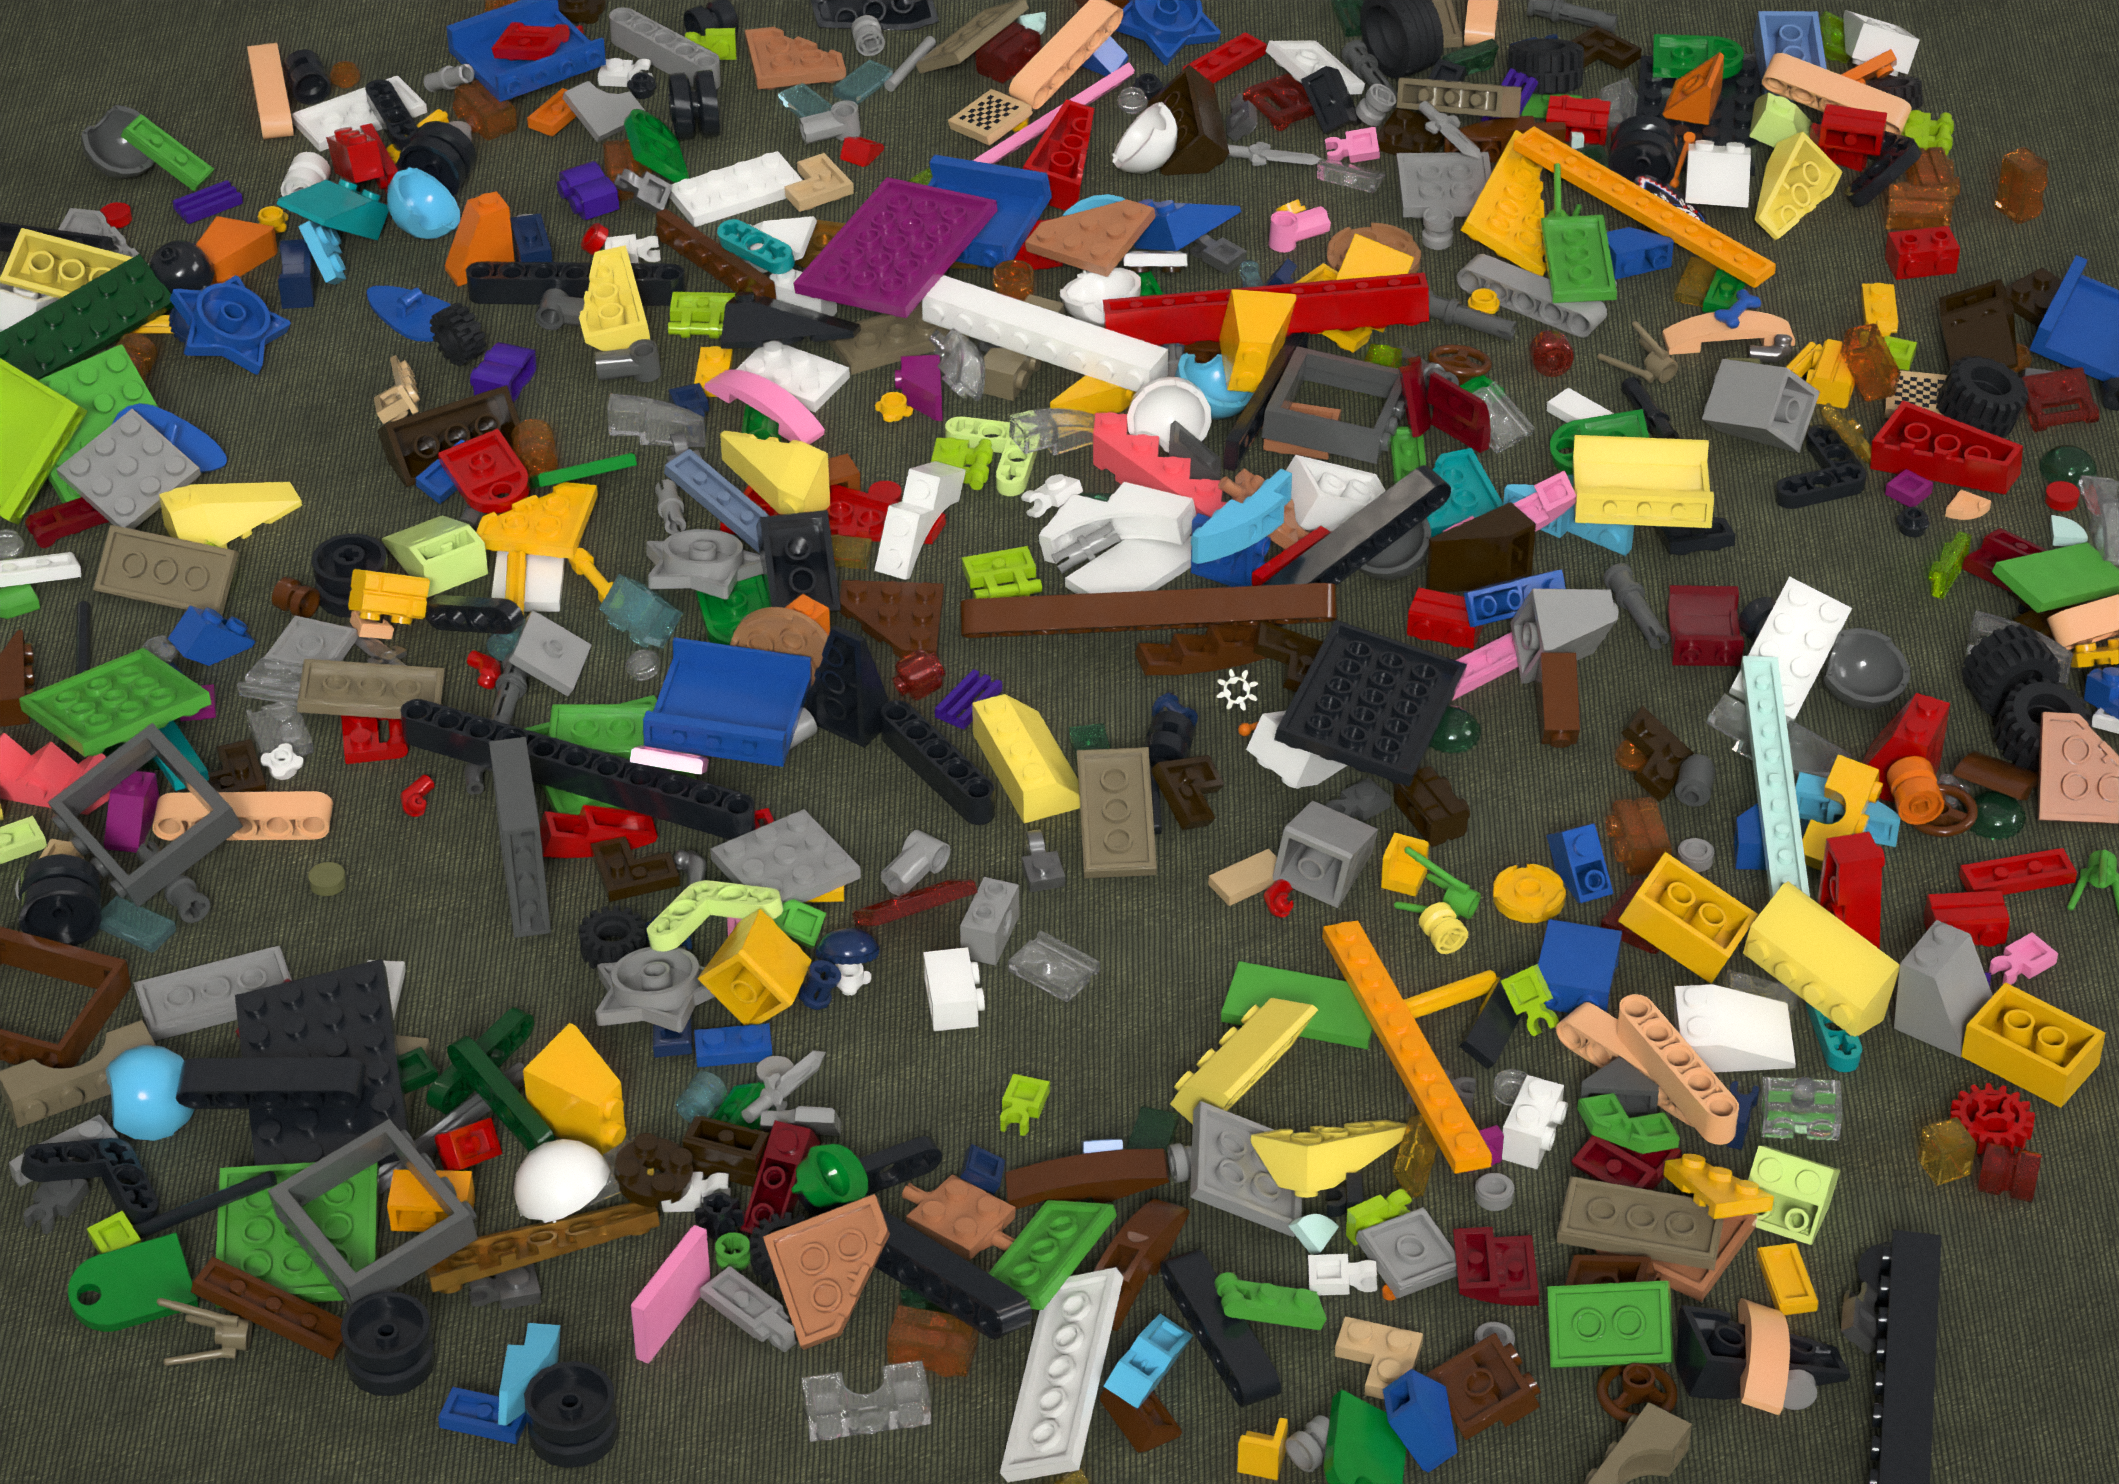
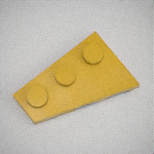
M1683 1154L1680 1159L1665 1160L1663 1175L1682 1192L1694 1194L1693 1202L1698 1206L1706 1207L1707 1204L1709 1206L1708 1215L1713 1219L1772 1211L1773 1195L1759 1189V1184L1756 1182L1741 1180L1733 1176L1732 1171L1727 1168L1714 1167L1706 1163V1159L1703 1156Z

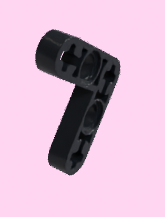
M1885 131L1880 156H1867V159L1876 162L1845 190V195L1852 206L1861 207L1868 204L1921 157L1922 151L1916 141L1910 137Z
M1823 424L1814 425L1808 430L1806 447L1822 469L1780 479L1776 486L1775 501L1781 507L1796 509L1857 495L1865 489L1867 472L1833 427ZM1829 458H1840L1844 461H1833ZM1815 484H1822V485H1826V486H1828V487H1827V488H1819V487H1816V486H1814V485H1815Z
M104 1138L35 1144L26 1148L24 1152L21 1172L30 1180L50 1182L101 1177L118 1212L123 1211L132 1226L156 1216L159 1205L158 1198L133 1148L124 1140ZM69 1157H77L83 1159L86 1162H75L70 1160ZM118 1180H129L135 1183L136 1185L123 1184Z

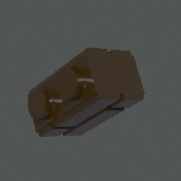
M1431 766L1417 771L1410 787L1395 783L1394 803L1424 840L1429 843V846L1434 847L1445 843L1447 839L1451 841L1465 835L1468 819L1470 818V809L1463 798L1458 799L1452 792L1451 784L1446 777H1440Z
M697 1115L684 1136L683 1148L688 1149L692 1153L693 1172H703L705 1176H710L714 1173L729 1174V1181L743 1186L754 1187L770 1133L756 1129L751 1130L748 1127Z

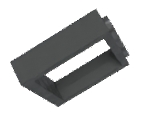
M1297 346L1265 409L1261 438L1377 464L1382 451L1388 452L1391 436H1395L1398 422L1403 419L1405 412L1399 369ZM1304 380L1387 398L1374 429L1289 409Z
M153 723L48 802L55 813L51 820L63 835L70 832L73 835L70 841L83 857L89 853L93 858L89 862L99 873L100 877L103 879L108 875L113 880L109 885L118 897L123 898L127 896L137 908L243 827L232 807ZM157 755L210 813L130 875H127L76 816Z
M526 737L489 741L501 851L514 938L551 933L540 826Z
M390 1119L268 1190L276 1217L350 1307L368 1295L393 1291L478 1239L473 1223L477 1216L471 1205L466 1200L463 1202L459 1201L449 1179L446 1176L440 1178L436 1174V1168L430 1157L425 1152L419 1154L416 1151L415 1143L410 1134L405 1129L399 1131ZM394 1152L449 1217L355 1273L302 1209V1206Z

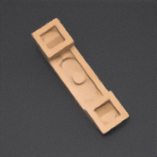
M1745 310L1738 317L1740 323L1735 329H1730L1725 323L1717 321L1714 317L1715 312L1682 320L1664 329L1662 332L1669 355L1700 353L1701 342L1760 338L1762 346L1775 345V336L1777 334L1790 335L1792 337L1791 346H1795V338L1787 320L1772 314Z
M1741 1298L1738 1303V1323L1745 1325L1746 1367L1740 1377L1741 1403L1780 1415L1785 1399L1790 1360V1338L1787 1320L1779 1310Z

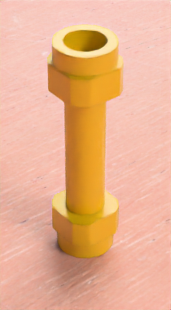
M577 548L574 559L568 558L572 569L578 575H585L598 591V599L608 609L620 607L624 601L621 589L614 582L608 583L594 566V557L583 548Z

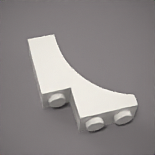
M937 461L909 469L902 502L888 506L874 571L905 580L911 577L918 554L932 526L946 508L959 502L966 472L965 469Z
M1127 482L1122 483L1117 491L1110 496L1108 502L1072 494L1039 534V543L1042 548L1044 561L1055 563L1051 556L1052 554L1077 542V537L1080 535L1086 537L1109 522L1112 523L1115 530L1103 536L1104 539L1117 533L1120 540L1154 539L1182 545L1192 533V520L1196 516L1193 498Z

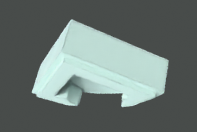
M1045 12L1021 15L1017 18V26L1025 41L1032 40L1045 31Z
M1570 132L1569 146L1582 154L1584 134L1582 132Z
M2051 515L2050 532L2052 546L2067 547L2087 542L2088 536L2079 524L2065 517Z
M1309 1214L1292 1221L1289 1224V1228L1308 1252L1314 1255L1321 1253L1338 1229V1225L1324 1215Z

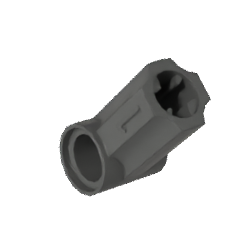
M556 288L547 290L543 294L535 318L537 323L547 330H557L562 325L581 326L579 316L584 308V298L569 297L566 292Z
M637 340L627 349L595 352L599 381L634 377L639 382H651L661 376L662 371L658 347L653 340Z

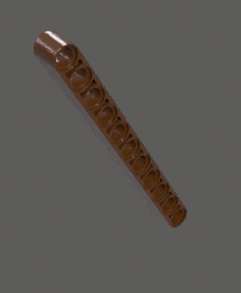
M1332 583L967 599L960 602L961 636L965 638H992L1208 628L1209 624L1258 626L1261 620L1273 625L1325 623L1337 620L1336 585Z

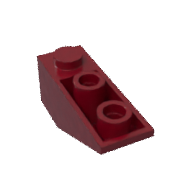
M774 1120L744 1216V1225L740 1229L741 1232L752 1234L755 1226L760 1229V1221L764 1218L771 1223L772 1214L778 1213L779 1219H785V1212H793L799 1200L797 1195L793 1194L791 1190L797 1183L796 1167L808 1156L811 1147L820 1145V1141L812 1129Z

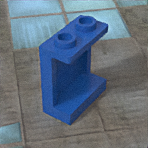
M1552 919L1548 920L1538 962L1539 969L1553 996V999L1544 1002L1547 1009L1571 1013L1582 1003L1589 1002L1605 1012L1608 1011V1001L1615 968L1618 967L1622 931Z

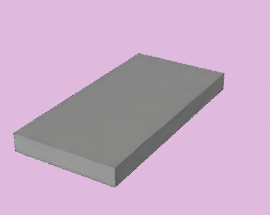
M275 946L134 982V989L147 1030L153 1041L238 1020L235 995L281 984L286 978L291 981L292 979L280 946Z

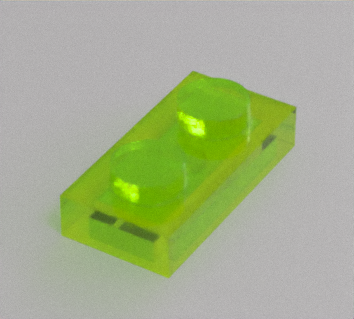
M1824 11L1819 18L1824 54L1828 59L1838 60L1846 64L1851 57L1845 51L1844 19Z
M1958 531L1951 543L1946 542L1942 550L1941 560L1939 562L1934 561L1929 572L1928 580L1933 581L1931 596L1940 599L1945 598L1962 571L1961 568L1965 556L1969 555L1972 535Z

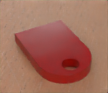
M499 429L438 453L439 463L466 503L476 511L487 514L507 512L512 510L513 503L527 498L529 494L530 483L527 470ZM501 493H509L508 496L503 498L496 497Z

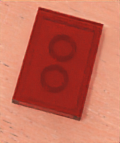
M949 879L855 910L852 916L855 926H879L978 892L974 880Z

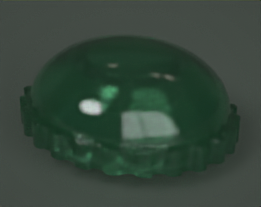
M2060 445L2052 448L2042 456L2040 472H2042L2041 475L2045 477V480L2050 481V483L2065 481L2080 488L2086 487L2087 484H2091V481L2095 480L2097 465H2095V461L2084 449L2074 445Z
M1450 705L1430 744V748L1432 747L1434 750H1439L1442 753L1448 752L1449 754L1466 752L1468 749L1476 746L1477 741L1480 740V724L1477 723V719L1466 709Z
M1987 791L1973 797L1977 804L1978 816L1970 828L1971 832H1975L1976 835H1981L1983 838L2002 840L2003 838L2009 839L2011 836L2014 837L2016 833H2020L2021 829H2023L2026 820L2025 811L2022 810L2023 807L2015 798L1998 791Z

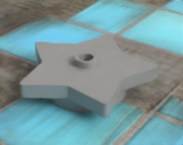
M693 529L675 533L665 541L646 542V555L656 565L648 575L649 589L691 588L721 599H728L737 581L763 574L760 555L743 550V544L738 538L723 531Z
M679 946L664 952L646 947L625 955L618 962L597 965L599 979L608 991L595 1011L598 1026L646 1021L680 1033L684 1030L695 1006L715 997L697 979L705 967L699 965L697 958L687 951L685 946Z

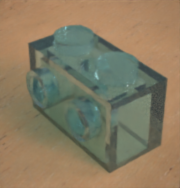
M621 574L617 576L599 607V610L610 617L607 621L610 625L623 632L628 630L632 633L629 638L644 648H648L649 644L663 649L684 614L640 581Z

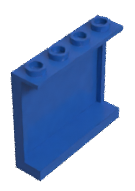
M520 0L446 26L449 52L461 64H469L474 70V77L499 102L606 65L604 39L601 37L590 41L559 11L558 0ZM511 22H522L526 26L546 27L565 24L568 25L570 30L567 42H561L552 55L536 61H510L508 59L494 58L491 49Z
M934 155L929 162L933 178L927 186L997 201L998 211L955 261L1007 270L1052 198L1047 173Z
M2076 255L2039 325L2030 351L2105 382L2111 378L2119 377V290L2082 275L2088 260Z
M674 637L673 659L653 711H646L643 718L644 746L783 767L806 701V695L811 686V657Z

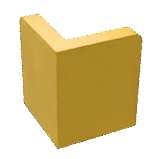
M1394 833L1383 855L1381 888L1416 897L1426 877L1427 868L1406 854L1404 849L1410 847L1428 859L1429 843L1425 840Z
M1279 1418L1274 1436L1247 1431L1246 1435L1240 1436L1237 1472L1278 1480L1286 1453L1285 1442L1287 1440L1288 1419Z

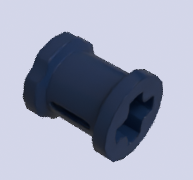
M1168 692L1160 696L1152 706V717L1157 713L1164 712L1163 707H1166L1168 711H1175L1186 716L1194 727L1197 723L1198 715L1196 711L1181 705L1178 702L1177 696L1173 693Z
M816 960L808 969V981L800 987L798 997L805 1006L814 1010H820L829 1006L832 1000L831 991L839 984L841 972L837 966L829 961ZM825 971L826 974L824 978L821 979L820 976L822 972ZM816 991L819 992L817 999L814 998Z

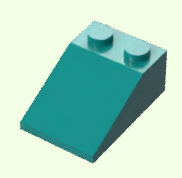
M340 178L339 183L329 180L316 183L278 198L276 205L322 226L377 241L389 212L387 204L379 201L381 198L380 194L367 189H363L361 193L356 190L357 184Z

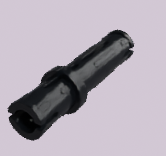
M1634 376L1625 379L1621 385V390L1635 410L1643 409L1648 432L1653 434L1655 438L1679 439L1678 433L1669 423V416L1664 410L1658 408L1640 379H1636Z

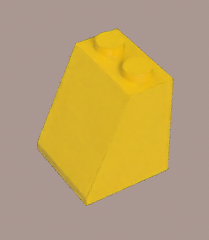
M1355 233L1336 280L1408 274L1414 257ZM1366 327V328L1372 329V330L1375 329V330H1377V331H1379V332H1382V333L1384 332V329H1385V328L1377 329V328H1373V327Z
M1231 290L1219 337L1227 390L1256 391L1284 345L1296 301V294Z
M758 909L739 921L697 979L743 1025H755L765 1022L793 1004L812 960L801 950L797 943L793 942L776 925L771 917L767 916L761 909Z
M569 1023L523 1069L526 1101L545 1121L555 1136L561 1139L580 1141L596 1149L605 1158L613 1148L621 1145L626 1136L621 1081L575 1025Z

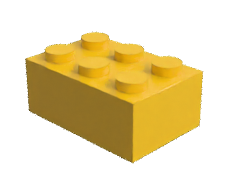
M1665 852L1637 891L1618 922L1711 984L1758 914Z
M2005 982L1966 1025L1961 1057L2062 1108L2099 1065L2106 1033Z

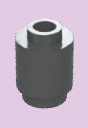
M1700 754L1691 755L1681 764L1675 794L1682 803L1688 806H1702L1711 797L1716 770L1708 757Z

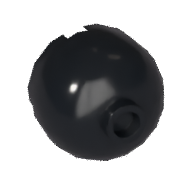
M174 240L162 245L155 251L149 262V267L153 270L155 277L165 285L171 294L173 289L201 290L205 285L208 287L211 285L215 273L213 263L198 245L184 240Z

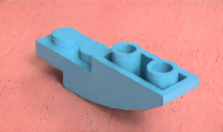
M1280 469L1270 479H1266L1252 496H1248L1243 504L1231 499L1221 509L1216 510L1202 527H1198L1191 537L1192 562L1201 564L1232 555L1259 542L1284 523V506L1291 500L1292 473Z
M1508 484L1504 488L1503 504L1515 503L1537 491L1534 485ZM1573 505L1565 513L1540 530L1558 538H1561L1566 532H1570L1626 556L1632 549L1634 525L1575 523Z

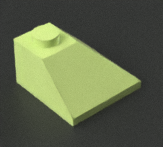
M1768 92L1758 97L1755 101L1749 137L1775 148L1777 142L1802 131L1810 137L1812 121L1796 104L1791 103L1784 97L1775 96Z

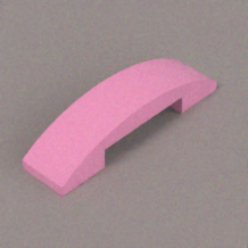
M732 369L725 370L705 383V390L728 404L738 398L779 423L778 434L789 441L798 440L810 445L824 435L825 429L799 400L779 385L762 376L743 370Z
M1565 471L1534 485L1537 492L1513 503L1536 523L1535 532L1557 519L1576 503L1575 491ZM1471 516V517H1469V518H1467V519H1465V520H1463V521H1461V522H1459V523H1457V524H1455V525H1453V526H1451V527H1449V528L1443 530V532H1445V531H1447V530H1450V529H1452V528H1454V527H1456V526H1458V525H1461V524H1463L1464 522H1467V521H1469V520L1474 519V516Z

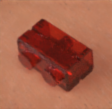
M1013 22L976 50V70L979 74L988 78L992 77V80L1004 84L1012 76H1016L1042 49L1041 35L1033 29H1026L1025 26Z

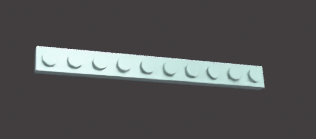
M1742 656L1741 672L1770 900L1787 881L1810 897L1778 657Z

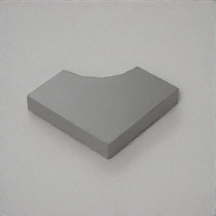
M589 81L567 90L563 94V100L597 143L625 130L624 119L633 109L644 110L630 91L621 94L607 93L596 88Z
M798 1106L792 1110L761 1112L760 1126L764 1132H771L774 1120L812 1129L815 1135L841 1136L842 1122L833 1108Z

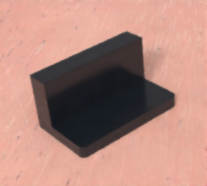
M1325 66L1301 79L1324 134L1329 135L1348 124L1357 126L1362 123L1356 114V107L1339 69Z

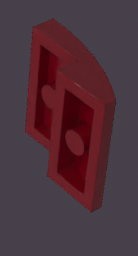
M1420 356L1407 358L1408 366L1398 367L1408 428L1413 438L1424 434L1432 423Z
M1435 372L1430 374L1427 402L1434 406L1431 425L1479 453L1489 449L1491 427L1489 411L1485 401Z
M1999 528L1984 537L1980 549L1965 556L1961 569L2012 593V590L1992 572L1996 562L2049 550Z
M1592 1135L1572 1159L1571 1163L1576 1168L1601 1182L1653 1190L1665 1178L1663 1175L1665 1160L1682 1158V1151L1679 1148L1641 1154Z
M1493 1227L1453 1229L1460 1295L1494 1304L1539 1306V1290L1532 1235L1494 1237Z

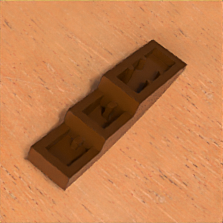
M1209 624L1205 635L1174 633L1170 644L1138 643L1135 651L1137 660L1145 675H1184L1212 672L1266 659L1264 656L1253 653L1258 626Z
M1123 1149L1079 1154L1043 1161L1005 1172L1007 1200L1010 1205L1016 1207V1210L1047 1199L1076 1202L1091 1196L1095 1203L1105 1204L1170 1182L1167 1154L1164 1149Z

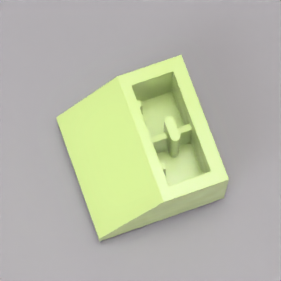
M1758 1146L1748 1180L1759 1184V1189L1773 1195L1774 1200L1772 1211L1753 1214L1757 1216L1756 1227L1812 1245L1829 1209L1840 1170L1774 1148Z

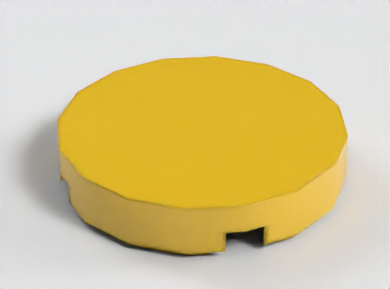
M1527 864L1526 868L1518 869L1517 865L1510 866L1500 872L1493 883V902L1499 912L1512 920L1522 923L1547 921L1558 915L1565 905L1566 889L1563 886V880L1557 873L1544 866Z

